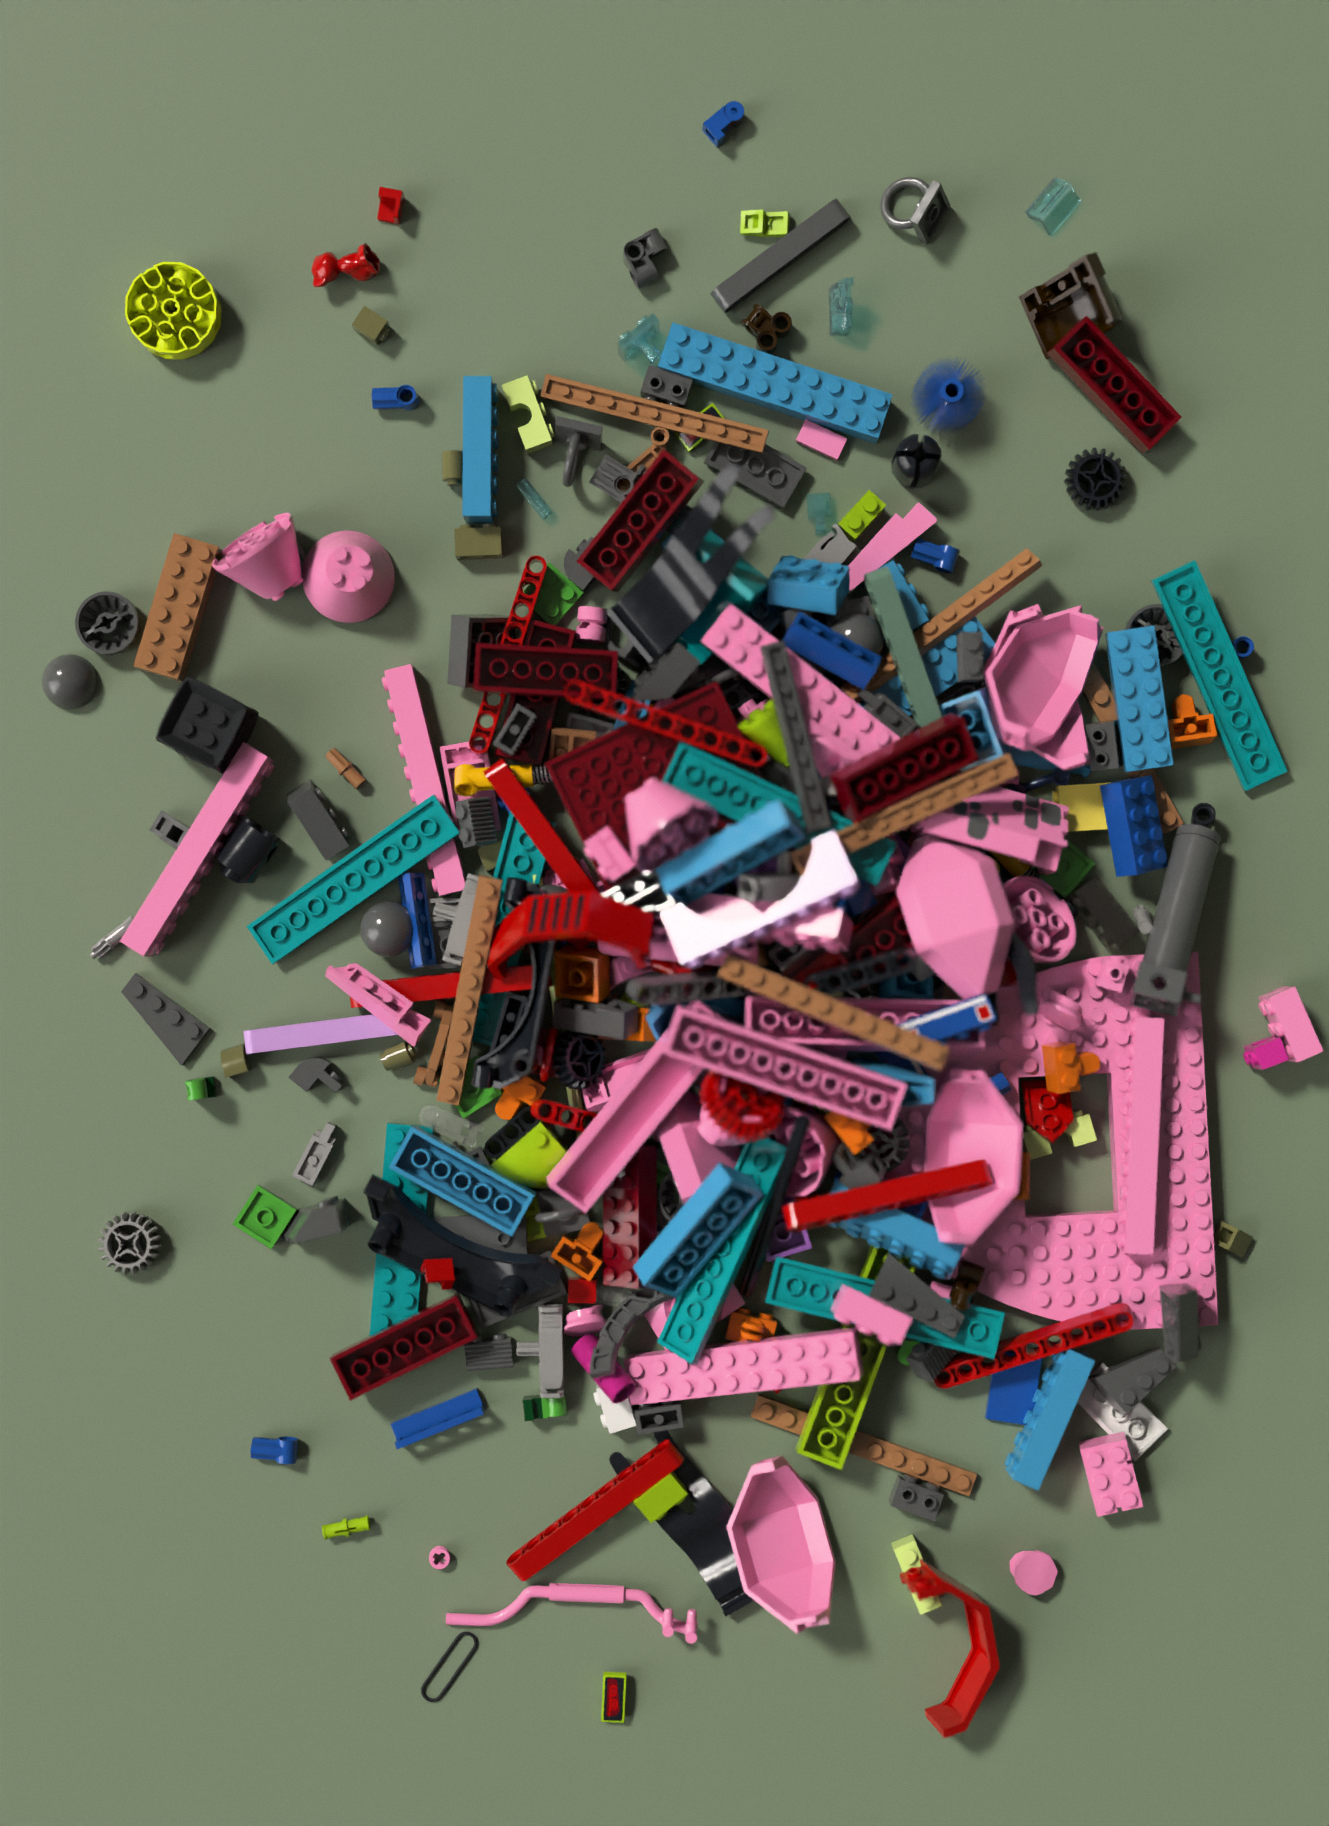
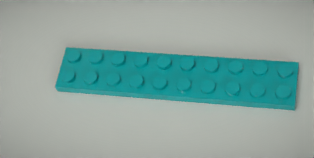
M1192 560L1152 579L1153 587L1208 712L1213 714L1215 728L1243 791L1254 788L1287 772L1196 560Z
M682 741L662 780L711 805L717 812L738 822L744 820V817L748 814L760 811L769 802L780 800L798 815L806 833V839L792 846L798 850L812 844V841L833 831L836 833L856 824L828 811L831 827L806 832L798 796ZM882 837L848 853L847 856L856 877L877 886L897 843Z
M433 794L247 925V928L271 964H275L459 835L460 830L437 796Z
M511 811L493 875L494 878L503 879L495 927L512 912L503 902L507 877L524 879L533 883L532 875H536L534 883L539 884L546 865V859ZM549 821L555 829L556 823ZM524 945L508 957L507 967L520 964ZM507 992L481 995L473 1041L491 1046Z
M387 1123L382 1179L400 1187L411 1201L427 1214L429 1190L389 1168L413 1125ZM417 1125L431 1134L434 1132L433 1126ZM377 1253L369 1336L419 1312L422 1274Z
M768 1136L763 1140L759 1139L756 1142L750 1140L747 1142L734 1168L752 1176L763 1195L676 1298L657 1343L691 1364L697 1365L773 1194L787 1147Z
M776 1256L765 1303L837 1320L834 1317L835 1313L830 1309L841 1285L844 1284L869 1296L875 1280ZM942 1297L950 1304V1299ZM971 1304L970 1309L967 1311L958 1310L965 1317L955 1338L912 1318L904 1335L906 1338L995 1359L1005 1313Z

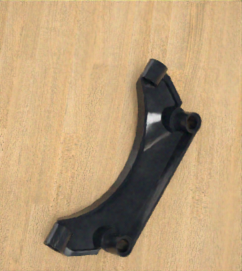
M507 877L503 902L513 911L528 896L546 894L537 883ZM557 939L528 942L533 965V979L526 1010L512 1034L500 1046L476 1059L471 1085L480 1088L494 1087L501 1089L537 1069L538 1060L536 1057ZM522 1059H525L528 1063L527 1070L521 1067Z
M372 1174L363 1192L367 1195L372 1219L378 1222L368 1242V1247L373 1252L396 1261L424 1276L425 1273H421V1266L425 1259L452 1258L455 1281L451 1289L497 1311L501 1315L512 1316L523 1294L531 1296L550 1286L554 1287L563 1270V1267L537 1254L504 1252L477 1244L455 1234L419 1209L400 1187Z

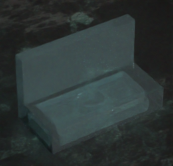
M1054 177L1025 213L1030 219L1041 222L1047 233L1052 236L1081 200L1070 182Z

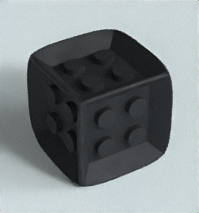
M188 676L174 695L160 723L156 740L224 774L242 743L247 744L255 728L259 713L257 710L245 706L227 694Z

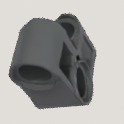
M657 228L645 232L624 246L623 261L637 289L659 279L658 272L650 259L661 254L666 249L668 250ZM635 250L639 253V256L631 258L627 253Z

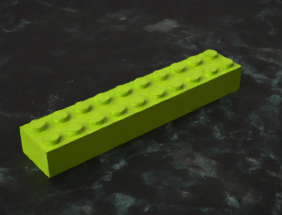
M870 1245L859 1277L876 1280L889 1250L882 1247L875 1248ZM894 1257L914 1274L916 1267L909 1260L903 1257ZM842 1322L840 1329L855 1328L856 1325H847ZM857 1329L864 1375L860 1380L819 1384L795 1448L797 1453L842 1470L888 1345L876 1338L878 1334L872 1332L870 1336Z

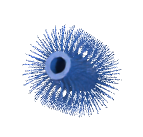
M949 358L947 364L948 375L944 360L943 364L937 365L936 362L934 367L937 373L935 372L934 374L932 372L933 375H928V379H925V383H922L925 386L917 383L918 386L915 385L916 388L914 387L913 392H918L915 390L921 388L919 386H923L924 388L922 389L924 390L920 391L925 392L922 394L926 395L921 396H928L920 397L922 399L918 400L921 401H916L919 403H915L922 407L920 410L923 416L926 415L921 423L936 410L937 413L932 422L935 420L933 427L936 425L937 427L940 426L942 430L944 429V433L945 426H947L948 433L949 421L952 432L953 428L971 423L965 416L971 413L969 411L971 410L970 408L974 409L972 407L974 405L970 401H977L971 398L976 396L969 395L982 396L979 394L983 392H975L979 391L976 389L980 388L974 386V384L979 386L975 383L977 379L975 378L974 380L973 375L970 377L973 371L960 382L959 379L966 367L961 372L964 364L962 363L960 367L959 365L956 366L954 362L952 363L951 359V366H949ZM962 418L965 423L961 424L959 419L961 420Z

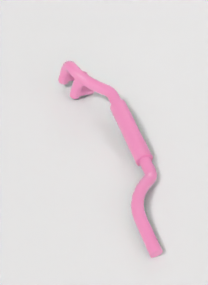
M550 1583L549 1586L535 1585L524 1589L513 1603L495 1613H446V1625L492 1626L515 1616L525 1607L530 1599L535 1597L549 1598V1601L623 1604L624 1601H639L653 1618L662 1624L664 1636L670 1637L673 1635V1631L685 1634L688 1643L692 1644L697 1640L698 1622L696 1621L697 1612L695 1609L688 1610L687 1620L684 1622L673 1618V1610L671 1608H666L663 1611L646 1591L624 1589L623 1585Z

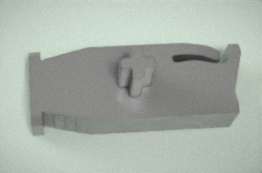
M834 524L831 528L833 532L825 535L804 559H816L820 562L839 563L842 565L857 546L848 540L837 524Z
M787 849L778 854V871L739 874L738 898L745 899L750 903H755L756 901H785L795 891L805 875H800L797 869H791L792 857L790 854L792 850Z
M469 873L458 907L436 902L433 915L453 921L442 960L462 966L479 878V876Z
M543 1303L539 1305V1342L516 1343L517 1356H539L541 1398L564 1397L563 1303ZM558 1389L557 1393H547V1390Z

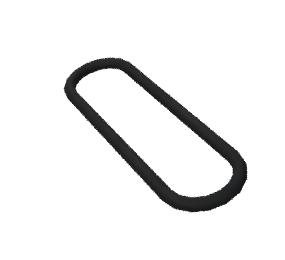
M462 1632L457 1635L421 1687V1694L426 1701H439L477 1648V1638L473 1633ZM464 1635L471 1636L474 1640V1646L440 1695L434 1699L428 1698L424 1691L430 1679L459 1638Z

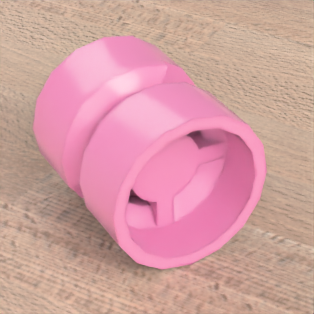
M590 606L578 607L577 621L580 622V625L576 627L575 640L587 643H605L606 629L603 625L607 623L608 610Z

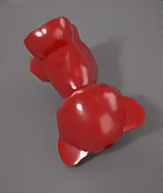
M366 243L360 245L356 253L348 254L339 260L332 252L318 255L314 258L311 268L314 276L313 286H326L329 282L334 281L340 272L351 275L357 281H368L379 272L380 259Z

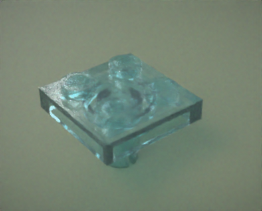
M651 314L649 317L645 315L636 323L637 327L631 332L627 330L619 337V342L617 343L618 355L624 362L639 349L651 364L661 357L662 353L650 341L659 333V319L654 314Z

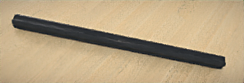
M803 1114L796 1118L779 1169L774 1191L767 1205L739 1289L740 1295H743L745 1298L753 1294L810 1124V1118Z

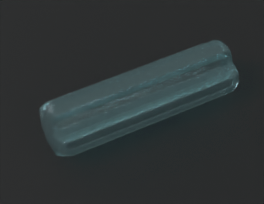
M524 478L517 483V488L543 520L548 518L552 514V510L530 482Z

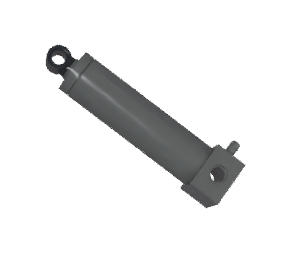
M1208 803L1197 804L1192 811L1191 824L1180 825L1177 828L1152 922L1153 929L1149 934L1144 957L1140 961L1134 983L1131 1006L1177 1017L1180 1004L1182 1005L1183 1000L1197 1004L1201 1001L1202 996L1200 994L1186 991L1187 986H1185L1221 840L1220 835L1211 829L1214 825L1216 811ZM1203 814L1209 819L1202 821L1197 816Z

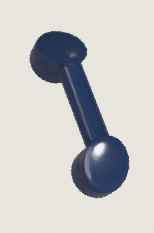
M1057 766L1051 774L1026 783L1019 781L1017 785L1010 784L1008 790L1026 794L1030 790L1053 782L1059 786L1066 785L1070 780V771Z

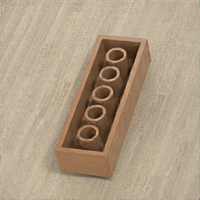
M173 533L135 658L134 667L176 681H184L217 573L212 563L216 558L219 561L222 556L220 553L222 549L220 547Z

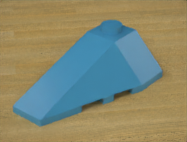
M855 1058L850 1062L904 1081L907 1086L899 1107H912L935 1102L934 1078L876 1060Z

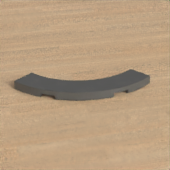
M647 1287L636 1294L632 1293L611 1314L599 1333L600 1338L591 1356L590 1377L595 1379L614 1374L619 1348L631 1327L646 1312L676 1297Z

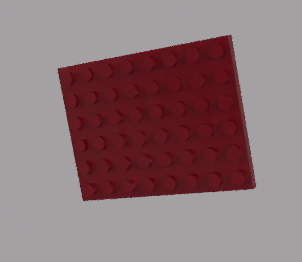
M717 681L659 708L662 711L744 739ZM646 714L638 718L637 720L640 722H647L650 718V714ZM662 718L659 721V727L662 730L672 728L673 724L669 718ZM628 723L545 763L585 848L587 847L585 844L587 840L608 826L633 860L625 798L630 793L637 792L644 787V784L651 778H656L658 781L663 780L680 741ZM685 726L682 728L681 733L683 737L689 739L695 735V730L691 726ZM707 734L704 737V742L707 746H715L717 744V737L713 734ZM729 742L726 748L730 754L735 755L739 753L740 747L738 743ZM694 747L764 780L758 767H750ZM750 752V753H749V758H750V760H751L752 762H755V761H754V758H753V756H752V754H751V752ZM717 812V824L715 827L712 825L708 833L710 837L716 836L723 832L727 826L735 825L739 822ZM596 859L592 861L606 892L643 872L634 866L613 882L610 878L605 881L598 871L601 865Z

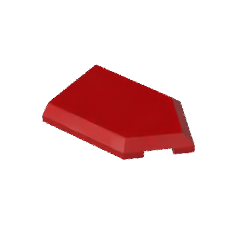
M1046 1080L1021 1081L1027 1125L1054 1143L1074 1121L1070 1092L1060 1094L1047 1091Z

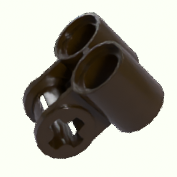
M755 304L753 306L754 310L746 319L741 321V324L746 330L757 336V350L773 354L776 350L777 338H784L790 333L792 319L785 312H778L772 317L762 306ZM777 321H784L787 327L785 329H778L775 323ZM767 338L772 341L773 345L764 347L760 342L762 339Z
M964 1259L962 1260L949 1295L951 1298L950 1304L954 1308L961 1311L970 1309L981 1283L985 1267Z

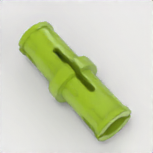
M368 1515L350 1520L343 1518L340 1522L322 1525L324 1540L343 1535L350 1537L352 1533L371 1530Z

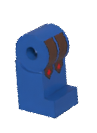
M731 101L703 123L702 131L716 148L724 142V133L742 123L744 107L737 101Z

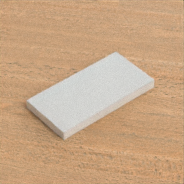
M1101 1361L1090 1372L1089 1376L1107 1370L1108 1367ZM1087 1379L1077 1403L1109 1435L1125 1432L1130 1456L1136 1462L1168 1428L1141 1401L1127 1414L1117 1413L1093 1383Z

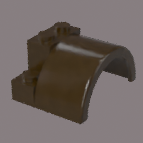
M1097 252L1081 257L1070 264L1066 270L1042 285L1035 286L1019 296L1045 359L1051 358L1047 352L1085 316L1103 334L1109 332L1122 322V316L1104 277L1106 273ZM1061 303V304H1059V305H1057V306L1052 307V308L1049 309V304L1053 305V304Z

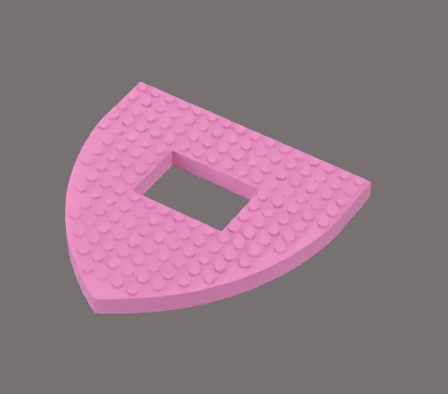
M1192 952L1185 986H1187L1186 991L1200 994L1198 952ZM1144 954L1114 956L1124 959L1123 964L1129 966L1121 993L1095 986L1102 960H1110L1111 956L1086 958L1036 972V996L1039 1006L1041 1002L1048 999L1049 990H1053L1071 999L1081 1007L1083 1011L1080 1017L1082 1025L1074 1030L1063 1028L1049 1021L1039 1011L1036 1015H1028L1025 1012L1018 992V979L1017 986L999 987L997 1004L1000 1021L998 1025L992 1026V1029L984 1032V1048L979 1054L948 1053L940 1071L922 1064L929 1077L935 1079V1087L938 1090L935 1092V1101L950 1069L983 1070L988 1078L1002 1072L1012 1089L1002 1095V1097L1020 1120L1018 1077L1045 1076L1042 1045L1065 1041L1075 1043L1076 1053H1095L1100 1059V1068L1094 1074L1106 1073L1114 1210L1025 1215V1200H1011L973 1244L965 1245L952 1277H957L963 1259L983 1266L985 1271L977 1289L978 1292L1020 1310L1058 1321L1071 1319L1117 1303H1125L1131 1308L1134 1321L1133 1326L1129 1330L1163 1328L1159 1285L1188 1283L1197 1289L1199 1326L1218 1325L1201 1001L1197 1004L1183 1000L1182 1005L1180 1004L1177 1017L1131 1006L1132 991L1139 964L1143 960ZM1131 1017L1164 1019L1153 1255L1124 1253L1117 1243L1118 1233H1122V1224L1119 1223L1118 1217L1119 1210L1123 1209V1200H1120V1187L1124 1186V1177L1121 1176V1163L1125 1162V1153H1122V1140L1126 1139V1129H1123V1117L1127 1115V1106L1124 1105V1094L1128 1092V1082H1125L1126 1068H1129L1130 1060L1126 1058L1127 1045H1130L1131 1036L1127 1034V1025L1131 1021ZM934 1103L899 1107L896 1116L903 1121L908 1130L910 1149L904 1162L893 1169V1171L886 1172L885 1178L893 1180L924 1172L927 1118ZM877 1126L868 1129V1134L870 1135L873 1131H877ZM881 1127V1131L888 1138H894L890 1130ZM876 1136V1140L871 1141V1143L875 1144L876 1148H880V1144L890 1143L881 1140L880 1136ZM869 1146L863 1148L867 1155L873 1152ZM888 1147L886 1151L880 1153V1159L889 1156L894 1148ZM928 1204L921 1221L936 1227ZM1120 1314L1116 1318L1118 1320H1124L1128 1316L1126 1314ZM1098 1321L1094 1324V1326L1096 1327H1102L1105 1325V1323L1102 1321Z

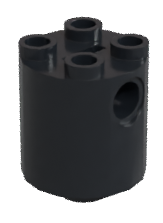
M245 817L240 820L215 858L222 874L236 883H254L279 847L281 839L265 829L262 832L260 824Z

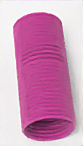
M592 1333L581 1337L574 1344L571 1351L572 1355L588 1374H590L592 1352L599 1340ZM617 1361L615 1362L614 1374L593 1379L614 1404L626 1400L636 1387V1383Z

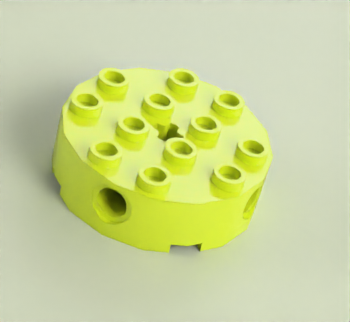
M161 262L153 265L154 267L147 269L143 274L140 273L133 280L125 298V316L134 336L149 352L164 359L184 360L200 354L214 341L221 326L222 307L213 286L199 270L182 262ZM175 308H177V311H176V312H173V314H170V311H175Z

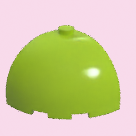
M540 1121L490 1166L528 1188L551 1189L546 1177L568 1152L569 1148L547 1122Z

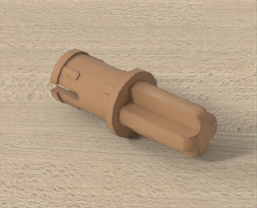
M336 748L331 749L326 754V759L339 771L338 774L340 776L343 775L355 790L366 781L352 766L353 763L348 762Z

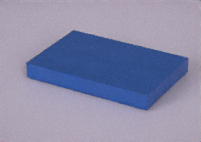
M1014 1351L1005 1352L1008 1356H1013L1016 1353ZM1042 1358L991 1374L985 1412L986 1419L1026 1425L1023 1423L1027 1411H1033L1035 1402L1032 1400L1038 1388Z

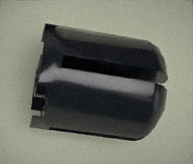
M912 434L901 441L893 456L891 467L892 473L902 486L911 489L922 488L934 478L941 464L939 460L942 457L938 443L928 435H923L921 442H918V434ZM916 460H918L920 464L915 471Z

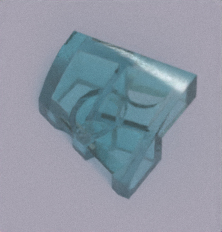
M853 277L842 279L829 288L830 335H848L851 331L853 306L851 286L854 284Z

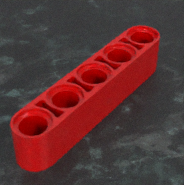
M544 1099L534 1101L531 1106V1114L534 1118L584 1132L586 1129L583 1125L584 1119L589 1116L592 1122L598 1115ZM546 1104L548 1112L545 1116H541L540 1108ZM568 1110L569 1119L563 1122L562 1114Z

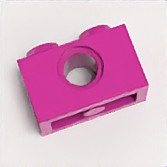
M1268 1036L1243 1046L1245 1050L1243 1053L1244 1060L1248 1066L1251 1065V1068L1264 1070L1289 1060L1281 1038Z

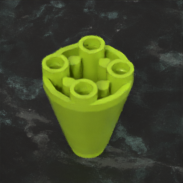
M772 698L764 705L765 708L761 710L757 708L752 711L748 718L737 727L743 735L753 743L764 747L768 755L787 767L789 766V761Z

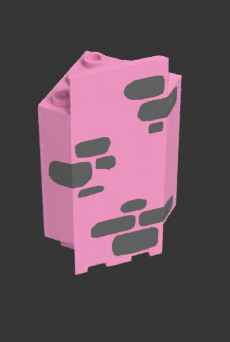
M949 774L904 797L901 801L910 799L958 775ZM993 786L913 823L911 832H914L913 839H918L930 833L1020 858L1019 862L1039 867L1037 873L1047 876L1056 872L1061 851L1067 847V840L1064 839L1068 832V820H1066L1069 806Z

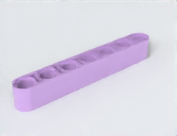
M373 1014L243 1031L246 1054L398 1035Z

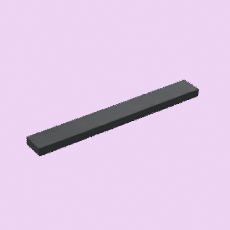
M780 641L762 645L760 650L806 832L831 827L785 642Z

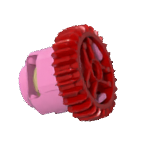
M712 1069L706 1074L701 1084L702 1089L699 1094L703 1096L700 1100L703 1106L697 1128L701 1135L712 1145L723 1147L746 1144L750 1140L753 1142L759 1139L763 1140L775 1131L785 1115L783 1112L786 1107L783 1104L785 1097L780 1096V1092Z

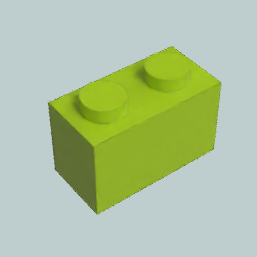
M868 490L838 523V526L848 540L854 543L884 511L886 504L872 491Z
M672 1471L633 1502L649 1522L653 1523L655 1520L662 1519L671 1507L682 1503L688 1493L685 1485Z

